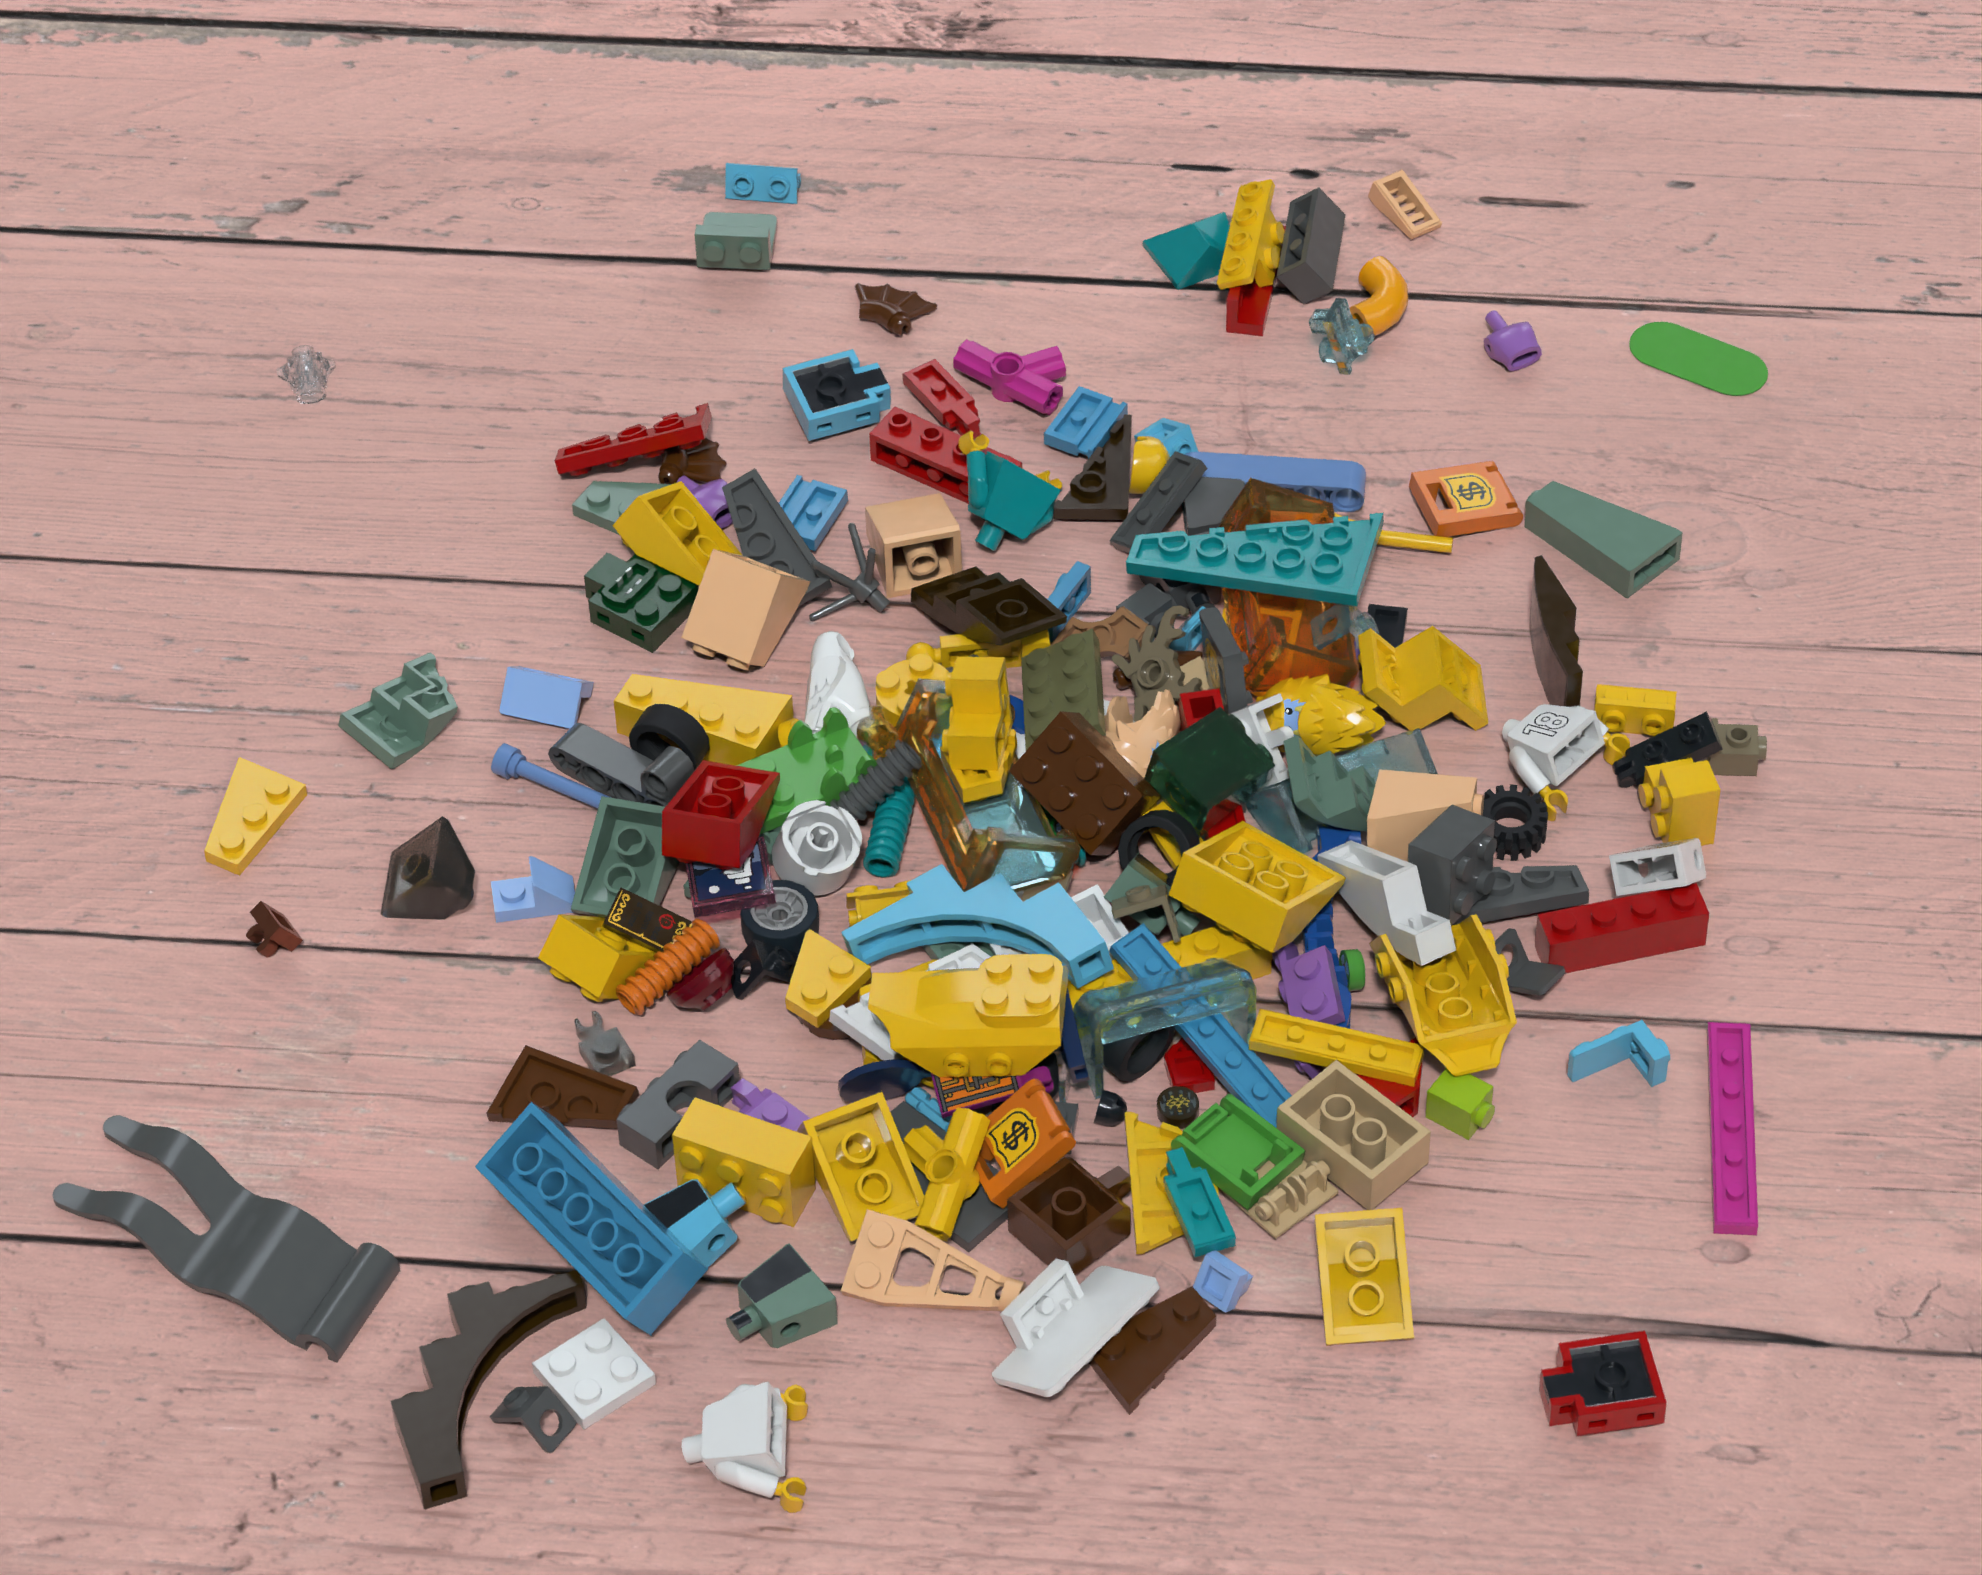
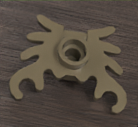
M1180 605L1172 606L1165 611L1155 640V627L1148 625L1142 636L1141 648L1135 638H1130L1129 654L1131 662L1118 654L1112 656L1113 662L1120 667L1127 678L1131 679L1136 698H1134V722L1141 720L1147 714V708L1150 710L1154 706L1158 691L1170 690L1174 702L1179 700L1180 693L1195 692L1202 686V680L1197 677L1183 686L1185 673L1181 671L1177 660L1178 653L1169 648L1173 640L1186 635L1184 630L1174 628V622L1178 616L1187 617L1189 615V609Z

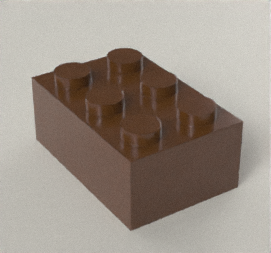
M1060 711L1009 770L1090 855H1110L1119 845L1121 835L1128 825L1149 811L1161 797L1119 752L1077 712Z

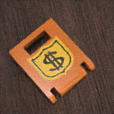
M1494 461L1411 473L1409 488L1434 536L1449 537L1515 527L1523 520V514L1518 508V504ZM1438 488L1449 509H1438L1435 503Z
M1029 1080L987 1116L990 1123L974 1168L979 1173V1181L990 1201L1003 1209L1007 1206L1008 1198L1051 1168L1075 1147L1076 1140L1068 1132L1070 1130L1069 1126L1040 1080ZM995 1158L1001 1170L994 1176L985 1160L991 1161Z

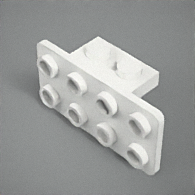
M1055 1259L1000 1313L1017 1348L992 1372L995 1382L1044 1397H1050L1059 1393L1066 1383L1084 1365L1088 1364L1094 1355L1113 1336L1121 1331L1122 1326L1139 1309L1148 1304L1150 1298L1160 1288L1156 1278L1109 1266H1100L1079 1285L1068 1261Z

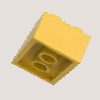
M682 481L638 496L612 525L620 534L624 544L632 549L636 555L699 586L713 549L742 555Z
M883 1092L801 1123L797 1132L812 1137L815 1177L849 1242L858 1239L867 1209L906 1221L918 1216L924 1194Z
M1402 1207L1315 1214L1314 1226L1326 1346L1414 1339Z

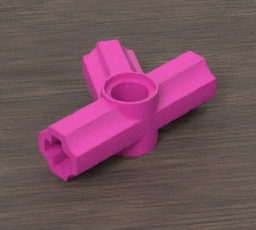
M966 339L958 347V351L953 358V367L990 386L993 397L999 401H1019L1043 414L1050 415L1057 409L1058 403L1063 396V386L1051 381L1066 376V366L1058 346L1020 356L1013 352L998 354L974 341Z

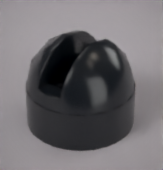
M1103 1090L1094 1122L1105 1126H1115L1121 1123L1127 1111L1125 1100L1114 1092Z

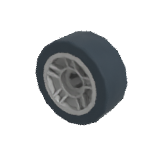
M790 880L769 881L771 891L767 890L769 889V883L766 882L767 889L748 892L742 901L740 912L742 935L747 945L755 939L771 945L782 946L799 955L805 933L809 929L817 934L819 933L818 904L814 894L804 885Z

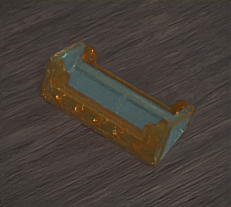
M918 678L890 736V741L893 748H896L894 744L897 740L905 741L922 760V768L920 770L913 769V776L908 778V781L951 876L963 892L999 873L1002 874L1015 892L1065 879L1072 864L1078 859L1081 849L1078 840L1070 829H1062L1055 836L1040 803L1010 772L1002 794L990 796L982 801L963 803L941 760L940 753L943 730L949 729L950 726L949 714L950 708L953 706L952 697L946 696L945 681ZM1010 702V705H1011V713H1012V722H1014V719H1015V709H1014L1013 705H1012L1011 702ZM1016 752L1014 754L1011 768L1019 760L1016 755Z

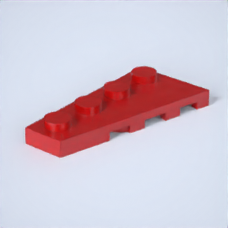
M705 403L695 406L697 414L685 418L679 417L677 412L663 416V420L654 424L653 428L646 429V426H641V424L628 427L619 432L617 439L611 440L609 435H602L558 450L554 460L558 474L570 472L571 476H577L591 471L592 466L606 463L607 467H614L626 463L629 457L643 455V458H652L664 453L666 448L679 446L680 449H689L701 444V440L706 437L712 418L709 405Z

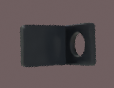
M753 939L734 960L731 986L735 997L743 1000L765 975L790 982L798 954L782 946H775ZM749 961L751 972L748 979L742 983L740 973L744 964Z

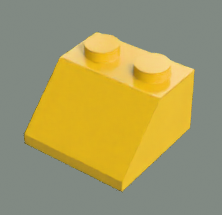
M559 914L538 959L551 966L549 972L555 977L567 982L573 981L581 986V994L591 1000L602 1002L603 999H618L616 987L619 984L626 985V978L629 976L635 977V971L638 968L644 969V963L648 959L654 960L656 952L602 927L605 921L604 917Z

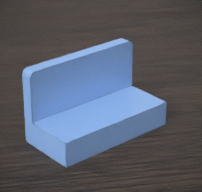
M522 666L507 667L499 711L501 714L570 729L577 723L581 698L591 697L594 682Z

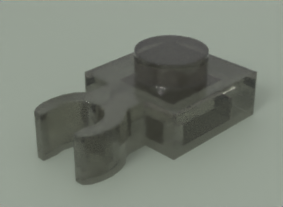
M592 1012L594 1025L591 1027L582 1026L579 1019H575L576 1035L581 1040L578 1043L579 1052L589 1069L613 1076L636 1066L635 1056L617 1027L604 1031L602 1017L598 1012Z

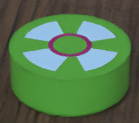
M1358 949L1342 950L1339 956V966H1345L1348 979L1347 988L1349 991L1362 990L1365 985L1363 956Z

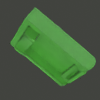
M1232 1094L1224 1096L1220 1101V1105L1217 1103L1213 1104L1183 1130L1182 1135H1178L1171 1142L1172 1150L1183 1147L1192 1168L1201 1167V1169H1206L1212 1183L1247 1210L1255 1205L1259 1198L1269 1193L1303 1162L1306 1151ZM1267 1161H1271L1276 1165L1258 1180V1173L1256 1171Z

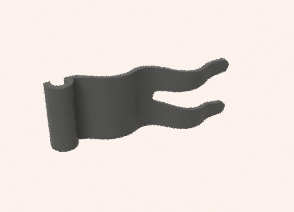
M121 1115L108 1118L103 1124L105 1137L135 1155L156 1162L169 1172L211 1224L210 1229L205 1234L199 1236L153 1201L123 1191H96L71 1183H62L53 1191L55 1205L75 1215L88 1219L105 1220L124 1228L135 1236L172 1275L185 1285L199 1292L218 1295L239 1304L261 1319L286 1341L304 1350H308L312 1342L317 1343L326 1350L329 1360L338 1363L399 1274L400 1265L397 1259L388 1250L374 1243H362L358 1249H355L343 1241L325 1224L304 1210L287 1202L264 1198L248 1191L233 1179L205 1148L178 1130L169 1127L145 1125Z

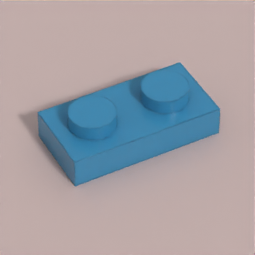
M1076 561L1067 574L1063 573L1060 576L1055 590L1049 598H1046L1067 616V623L1091 594V566ZM1067 623L1048 629L1050 642L1055 640Z

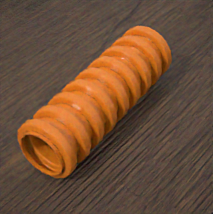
M697 918L691 923L692 928L685 927L682 930V936L676 935L672 939L673 944L667 943L664 945V952L657 951L654 954V960L648 959L644 963V969L638 968L635 971V977L629 976L626 978V985L619 984L616 987L619 1001L629 1012L638 1016L642 1015L645 1011L644 1007H651L654 1004V998L660 999L664 995L663 990L669 991L672 989V982H680L683 978L682 974L688 975L692 971V965L698 966L701 963V957L707 958L710 956V949L716 950L720 947L717 933L707 922Z

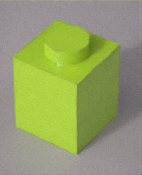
M1446 1068L1427 1091L1425 1117L1469 1140L1479 1127L1485 1128L1494 1115L1495 1106L1492 1105L1493 1086L1471 1074L1455 1077Z

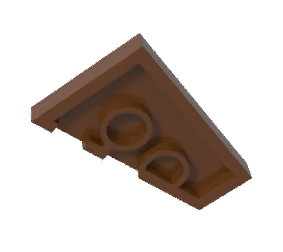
M525 1045L486 1114L491 1122L513 1123L525 1108L533 1102L555 1117L563 1126L618 1129L616 1119L621 1110L627 1104L634 1103L639 1096L637 1086Z

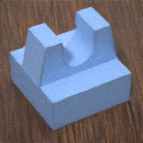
M1214 1250L1205 1255L1193 1287L1202 1298L1226 1313L1235 1309L1238 1299L1248 1290L1253 1276Z

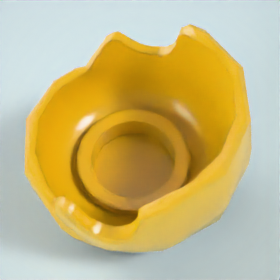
M1150 436L1137 437L1138 441L1135 442L1133 451L1130 494H1144L1170 459L1166 447L1159 439Z

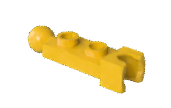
M1047 629L1004 645L979 642L962 634L939 636L940 648H933V646L923 642L915 643L908 648L906 660L916 654H926L932 658L933 662L941 663L944 668L954 667L957 656L968 657L975 654L978 657H1005L1006 668L1022 667V657L1027 656L1038 648L1050 646L1049 633Z

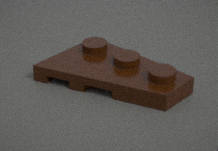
M1191 1286L1130 1318L1122 1326L1121 1331L1113 1336L1094 1355L1089 1364L1130 1415L1139 1406V1400L1151 1388L1155 1390L1165 1379V1373L1178 1360H1184L1216 1327V1315L1194 1287Z

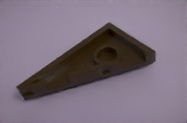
M1124 415L1120 421L1115 423L1110 430L1108 441L1102 448L1098 446L1083 465V471L1071 481L1070 491L1064 499L1055 502L1054 519H1126L1129 510L1132 415Z

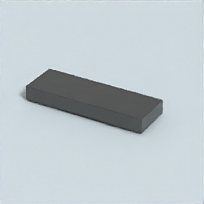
M1175 451L1109 540L1116 549L1129 553L1135 535L1160 533L1207 470L1205 464L1199 459Z

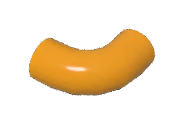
M1383 256L1372 258L1359 272V283L1370 293L1371 297L1349 308L1348 314L1351 326L1362 340L1373 338L1396 324L1408 305V286L1399 270Z

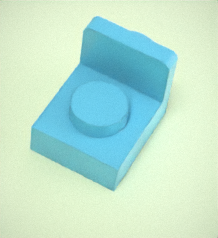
M1161 418L1134 435L1136 441H1138L1137 437L1150 436L1159 439L1166 447L1170 457L1175 451L1182 454L1198 452L1190 425Z

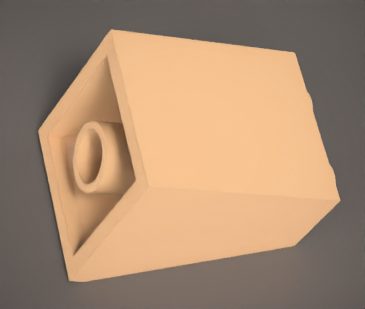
M940 493L865 507L866 534L870 547L876 551L875 563L887 598L911 594V588L962 571L960 527Z
M713 549L681 638L693 642L692 650L701 654L714 657L716 652L728 656L726 663L748 671L750 665L764 667L804 597L810 581L742 555Z
M1379 769L1367 816V847L1408 862L1409 843L1451 805L1483 816L1484 795L1477 794V778Z

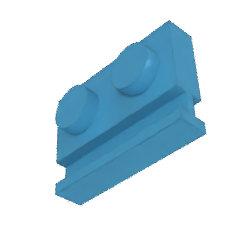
M1079 386L1044 432V444L1076 456L1081 453L1087 455L1089 459L1098 446L1102 448L1108 441L1110 430L1115 423L1128 414V403H1114L1113 398Z
M797 475L779 501V504L808 548L816 551L848 502V492L846 489L812 480L811 483L803 481V477Z

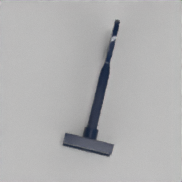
M1067 988L1061 1046L1052 1053L1061 1051L1063 1061L1074 1084L1090 1079ZM884 1060L860 1066L846 1073L838 1082L839 1095L849 1102H856L883 1092L885 1100H889L911 1091L923 1078L932 1076L931 1072L908 1060Z

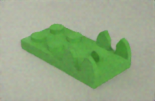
M832 707L829 708L823 718V728L819 732L812 734V729L809 725L799 720L790 730L788 745L736 766L780 773L779 784L760 831V834L782 826L789 813L802 803L819 800L825 801V805L831 806V800H839V793L842 790L847 792L849 790L848 785L851 782L857 783L858 776L861 773L866 775L868 773L867 768L870 765L875 767L877 763L873 756L868 755L851 731L842 711Z

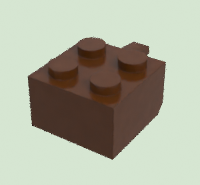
M1064 1157L1007 1199L1008 1231L1048 1266L1055 1259L1068 1261L1076 1276L1130 1235V1207L1122 1201V1198L1131 1190V1176L1118 1165L1097 1178L1092 1176L1073 1158Z

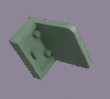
M707 213L704 216L703 225H696L694 234L697 267L770 270L777 229L776 216L772 214Z

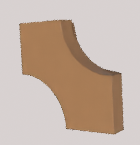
M1124 606L1120 607L1110 617L1097 622H1083L1071 617L1051 645L1063 641L1072 634H1080L1093 629L1100 642L1101 658L1118 654L1131 661L1129 640L1130 638H1135L1141 648L1142 636L1148 624Z

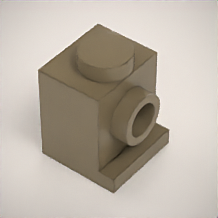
M1711 718L1723 750L1707 757L1714 775L1757 776L1759 760H1766L1767 738L1766 736H1758V725L1718 724V719Z

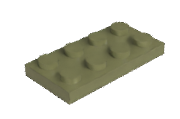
M1093 629L1080 634H1072L1061 642L1046 648H1038L1021 658L1026 750L1060 711L1080 713L1102 736L1106 735L1100 642Z

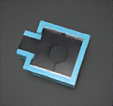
M853 349L783 368V390L808 441L879 422L880 412L890 409L891 388L878 363L860 367V361Z

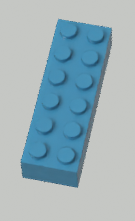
M533 1102L525 1108L475 1166L625 1320L649 1335L656 1330L708 1270L566 1127Z

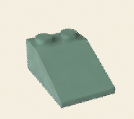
M601 796L571 905L572 912L606 918L620 888L660 905L680 862L674 857L662 856V810L665 808L664 806Z

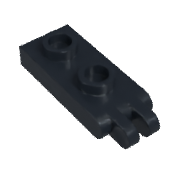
M1706 711L1628 748L1625 752L1626 757L1614 762L1613 769L1617 775L1620 787L1627 788L1634 784L1639 787V784L1644 782L1645 766L1692 758L1693 762H1698L1723 750L1713 721Z

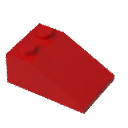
M703 760L662 810V856L674 857L684 863L698 861L715 864L720 869L740 868L755 847L779 784L780 773Z

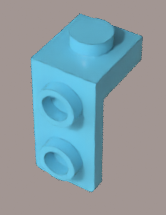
M1640 1020L1628 1026H1620L1610 1034L1594 1041L1583 1042L1571 1050L1569 1053L1567 1076L1572 1082H1575L1629 1058L1650 1086L1653 1087L1666 1081L1670 1052L1665 1042L1660 1038L1657 1039L1643 1020Z

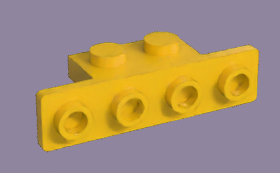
M1272 179L1259 182L1253 181L1239 187L1217 278L1219 289L1250 284L1254 279L1259 287L1273 285L1275 272L1279 266V255L1285 230L1282 223L1276 221L1270 209L1275 189Z

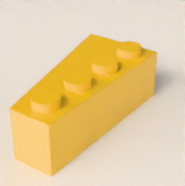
M637 674L630 676L614 699L617 733L629 737L632 728L647 707L654 704H669L684 710L703 726L709 737V750L703 760L735 766L781 748L778 738V726L782 722L794 718L792 695ZM657 733L664 742L682 750L674 741Z

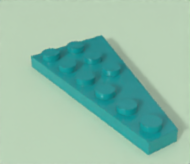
M1383 513L1369 514L1370 520L1349 521L1348 516L1333 517V523L1314 525L1308 520L1246 525V531L1225 532L1224 527L1209 528V534L1188 536L1184 531L1135 535L1127 557L1126 571L1128 574L1358 606L1384 525Z

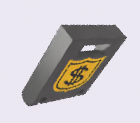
M1209 607L1199 612L1200 622L1202 623L1201 633L1205 668L1207 670L1206 678L1210 688H1219L1225 714L1228 715L1253 702L1249 690L1246 691L1243 665L1249 663L1245 651L1241 652L1220 611L1215 607Z

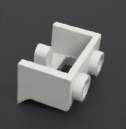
M1281 693L1226 715L1229 722V736L1238 745L1245 762L1243 766L1244 774L1248 780L1253 782L1256 790L1290 778L1288 768L1285 766L1278 746L1283 745L1284 740L1294 737L1293 731L1289 726H1283L1271 731L1263 709L1282 702Z

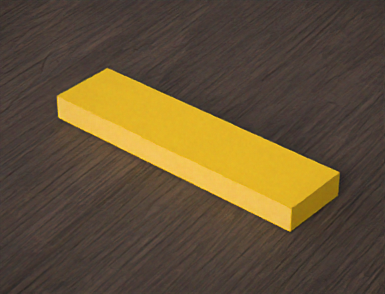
M1264 1009L1259 1010L1249 1039V1050L1328 1067L1337 1060L1355 1074L1412 1087L1415 1085L1425 1049L1422 1045Z

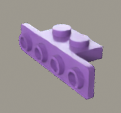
M1292 941L1272 953L1275 964L1282 974L1283 980L1279 981L1278 986L1283 1000L1288 1005V1015L1331 1025L1345 1021L1332 953L1325 945L1299 955L1298 948ZM1294 1060L1298 1070L1301 1073L1306 1072L1311 1079L1322 1072V1066Z

